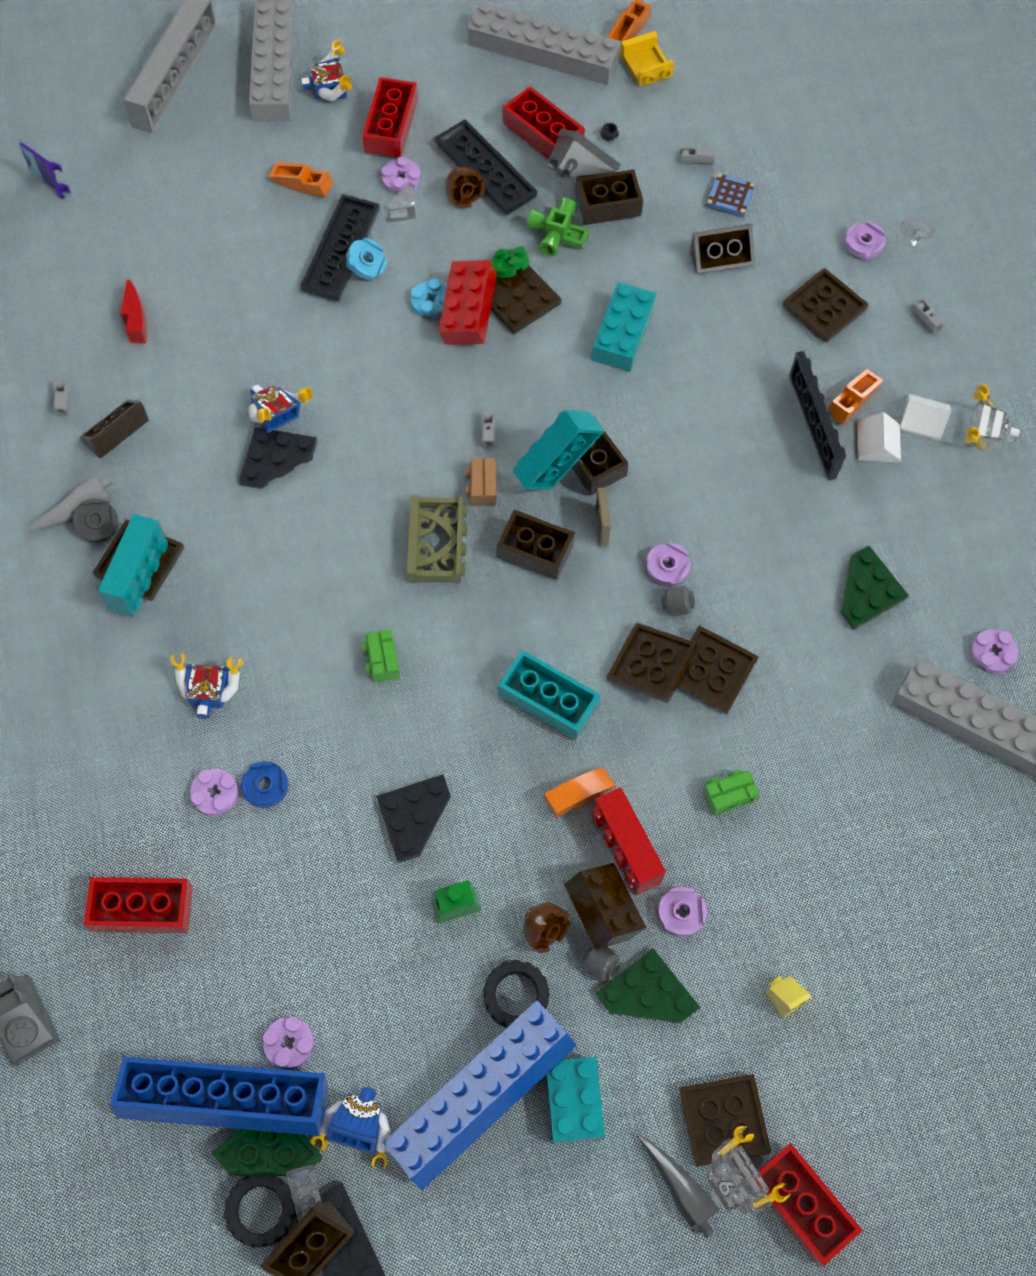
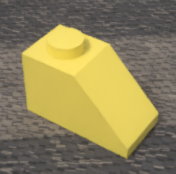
M781 976L777 977L769 983L770 988L766 991L768 998L782 1018L803 1006L811 998L809 992L791 976L785 979Z

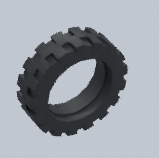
M514 960V962L506 961L499 967H495L486 979L483 990L485 1008L491 1018L502 1027L507 1028L520 1016L506 1013L496 1001L497 986L501 980L509 975L518 974L530 979L536 987V1000L547 1009L549 1002L547 980L542 975L540 969L535 968L529 962L525 963L521 962V960Z
M247 1176L240 1179L235 1187H232L229 1192L230 1195L225 1201L224 1219L227 1223V1229L237 1241L255 1248L268 1247L281 1241L285 1234H288L296 1217V1201L294 1200L292 1190L285 1181L277 1176ZM257 1187H268L274 1190L280 1197L282 1204V1214L278 1223L271 1230L264 1233H253L247 1230L239 1217V1205L243 1197L250 1190Z

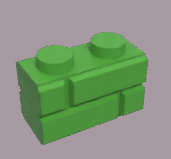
M386 629L379 632L366 633V642H362L364 656L369 655L370 662L366 663L368 676L372 675L375 683L399 679L400 671L392 630Z
M741 769L730 772L727 778L720 780L719 777H715L706 782L707 785L703 789V794L713 816L758 800L760 796L749 770L742 772Z

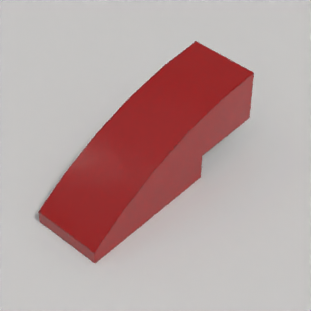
M126 280L120 312L126 326L125 331L130 343L146 344L147 320L135 286L131 280Z

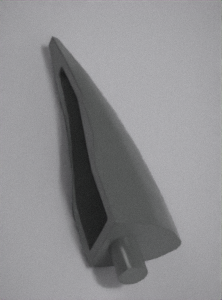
M639 1134L637 1136L639 1141L658 1168L670 1190L678 1211L693 1231L699 1228L707 1239L714 1233L707 1220L720 1211L700 1185L674 1159Z

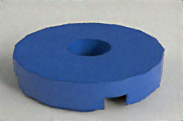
M262 761L249 767L246 774L244 773L241 789L244 797L250 804L258 808H269L277 805L284 799L288 792L289 782L285 771L273 762ZM264 779L270 780L271 785L268 789L262 790L258 787L260 781Z

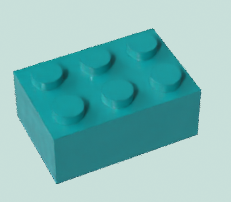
M586 1057L561 1060L546 1074L552 1144L604 1139L605 1131L597 1058Z

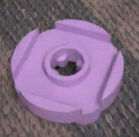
M401 156L387 163L381 169L383 186L390 193L402 192V195H406L415 191L420 184V169L414 162L408 160L407 157ZM399 175H404V176H405V178H403V179H402L401 177H399V178H397V177H398Z
M855 223L847 231L844 247L862 260L870 261L883 251L886 244L885 233L875 223ZM862 239H869L868 242L862 241Z
M675 543L655 546L649 552L646 562L647 574L655 582L668 587H675L678 583L683 582L687 578L691 567L687 551ZM670 560L673 567L666 568L663 562L667 563Z
M990 629L978 634L971 646V656L977 666L980 665L985 668L984 671L991 674H1001L1009 670L1017 661L1018 647L1010 632ZM995 647L999 650L998 656H995L989 650Z
M222 769L202 770L193 781L190 789L192 803L202 814L207 816H219L228 809H232L239 795L234 777ZM217 787L218 791H221L220 794H216L214 798H211L210 789Z
M673 888L664 895L659 903V921L663 925V929L668 933L680 937L691 936L701 929L706 920V903L691 888ZM680 906H684L685 910H689V914H686L685 918H681L679 914H676V910H679Z
M297 1017L280 1018L273 1022L263 1035L264 1053L275 1066L286 1069L298 1068L311 1056L314 1045L313 1033L309 1026ZM286 1037L295 1038V1041L292 1043L293 1048L290 1050L288 1047H282Z

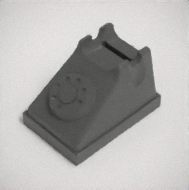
M560 129L557 134L558 139L547 163V167L551 170L557 167V174L559 176L565 177L568 175L570 179L618 171L621 166L618 161L579 132Z
M28 974L25 976L10 975L8 979L0 983V1041L11 1065L14 1067L61 1041L35 984Z

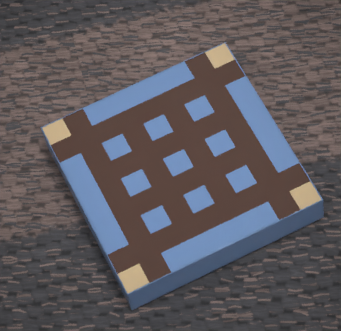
M718 173L706 207L744 217L755 188V183Z

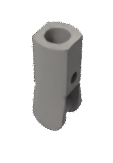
M684 146L679 150L681 155L679 161L682 164H714L715 149Z
M921 299L918 304L914 303L911 305L913 314L926 325L932 334L939 332L944 327V323L934 313L925 299Z
M65 379L59 382L54 380L53 413L57 416H67L70 392L69 380Z
M495 411L492 413L481 412L480 444L483 448H492L495 445Z

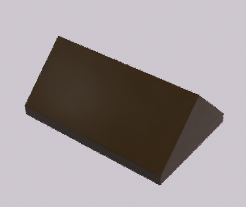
M753 224L694 232L690 253L696 273L755 265Z
M127 399L82 434L79 439L101 459L147 423L149 418L141 401Z
M330 1201L315 1205L262 1262L261 1268L274 1276H317L354 1235V1230Z

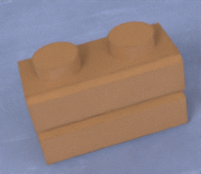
M471 458V466H466V479H470V485H466V498L471 499L472 506L497 505L496 459Z

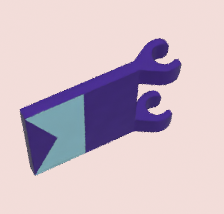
M23 142L19 143L29 170L53 187L61 199L65 198L63 192L71 193L67 184L58 183L56 180L57 176L54 171L59 170L63 172L59 163L49 162Z

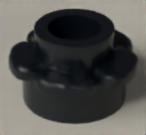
M606 123L603 125L602 132H600L603 139L613 141L615 138H618L619 131L616 124Z

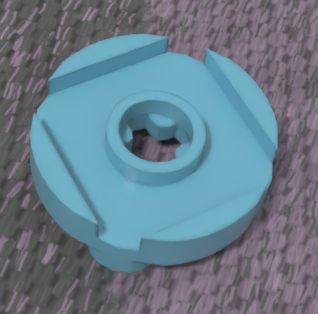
M364 238L363 240L354 241L348 248L346 266L357 276L371 281L385 270L387 259L386 257L384 258L383 249L377 242ZM367 255L370 262H366L363 257Z
M431 279L414 287L411 290V305L414 312L421 317L423 315L429 316V319L441 317L447 286L438 279ZM429 297H434V299H435L434 302H432V301H430V300H428V301H426V300H427Z

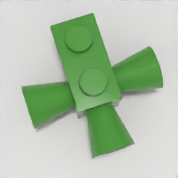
M561 198L558 209L552 208L549 216L535 209H532L529 214L527 228L545 230V238L541 241L538 248L546 256H555L559 243L581 250L586 243L589 229L571 224V217L578 209L576 202L572 199Z

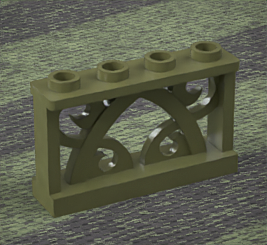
M411 495L407 559L408 583H417V581L461 583V576H465V563H462V556H466V543H462V536H467V523H463V517H467V504H463V497L437 498ZM420 508H437V509H436L435 513H432V512H430V511H427V510H424V509H420ZM444 509H454L456 512V516L453 519L448 517L450 512H446L443 517L439 515ZM429 521L432 522L431 526L428 529H423L421 527L423 523H426L429 526ZM458 523L457 533H456V531L453 529L452 526H454V525H456V524ZM436 525L450 538L449 542L437 553L434 552L430 544L419 540V537L431 534ZM457 546V553H456V555H455V554H453V553H451V552H452V551L455 549V547ZM422 549H427L430 552L431 556L428 557L427 553L425 555H421L420 551ZM449 560L454 562V568L450 571H442L437 565L441 561V564L448 568L446 562ZM433 565L435 571L417 569H422Z

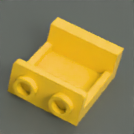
M656 31L621 42L620 57L639 87L673 76L675 63L673 60L667 61L657 45L658 34Z

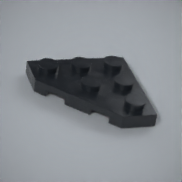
M255 427L239 478L240 486L262 489L271 480L277 477L281 478L292 472L294 467L304 462L306 464L313 460L318 442L317 437L277 430L268 433L263 428Z
M444 774L376 796L398 863L421 856L430 835H432L440 820L441 814L448 805L451 795Z

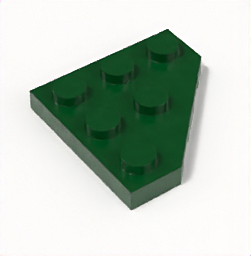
M870 545L851 555L841 615L851 628L856 630L905 601L909 595Z
M654 948L595 994L611 1015H625L654 1021H668L676 1024H681L700 1008Z
M239 1129L212 1152L213 1157L228 1175L303 1177L323 1159L320 1152L303 1134Z

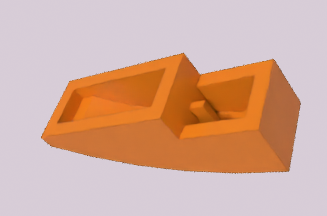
M633 0L628 10L622 12L607 38L621 42L634 38L651 16V6L640 0Z
M276 162L268 175L270 180L282 186L320 197H326L334 183L328 171L311 170L308 164Z
M866 369L845 387L843 393L832 401L827 411L831 412L833 419L844 425L873 395L883 380Z
M601 767L544 794V801L557 819L575 808L577 810L615 788V784L604 767Z

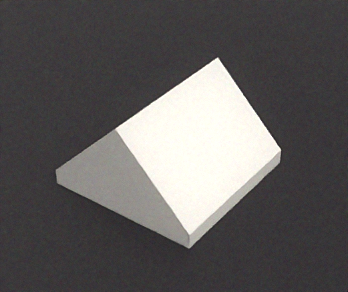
M908 394L900 431L941 441L951 412L950 405Z
M885 412L858 421V460L900 463V424Z

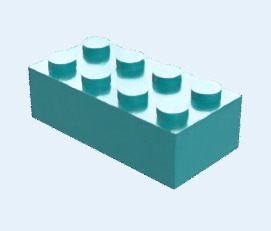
M617 282L593 345L591 361L631 372L655 308L657 293Z
M564 410L557 415L555 422L544 430L541 438L531 445L526 455L518 460L517 465L512 471L526 490H552L604 433V429L591 412Z
M133 513L98 589V593L108 610L134 617L136 610L138 611L141 608L144 592L149 590L153 572L158 570L161 554L165 553L168 547V541L159 520Z
M521 650L498 685V696L575 741L598 708L601 698L600 693L524 650Z

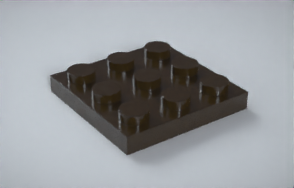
M529 265L523 271L522 268L516 270L517 274L512 277H496L491 311L514 335L560 305L562 300Z
M824 267L783 301L782 306L827 343L868 309L869 304Z
M129 520L124 521L92 572L94 577L103 580L130 522ZM167 536V550L161 554L158 570L153 572L150 588L143 595V598L153 601L185 548L183 543Z
M636 622L606 676L607 681L669 703L698 648L697 643Z
M699 625L690 640L696 642L698 648L677 688L728 714L759 656Z
M754 1074L679 1088L695 1167L737 1160L735 1157L737 1151H739L743 1159L772 1153ZM739 1126H747L742 1131V1137L745 1139L747 1135L754 1134L752 1141L740 1142L723 1157L719 1151L734 1138L735 1129Z

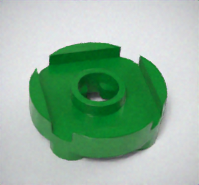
M519 246L515 249L497 250L495 257L491 259V263L497 273L496 277L507 278L516 275V270L522 268V271L525 270L530 260L525 248Z

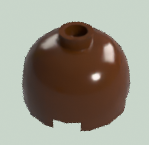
M457 167L447 175L445 193L456 207L463 209L472 207L473 204L471 203L475 202L478 198L481 199L483 196L485 182L481 175L471 167Z
M548 902L530 908L526 912L523 922V934L526 941L539 953L550 951L549 946L556 940L560 943L567 934L571 922L567 920L568 916H570L569 913L560 906Z

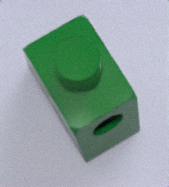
M469 880L435 890L431 900L438 924L482 910L476 888Z

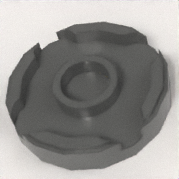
M92 498L82 502L75 510L73 525L76 532L82 538L89 542H101L109 539L115 533L118 527V516L116 510L109 503L102 499Z

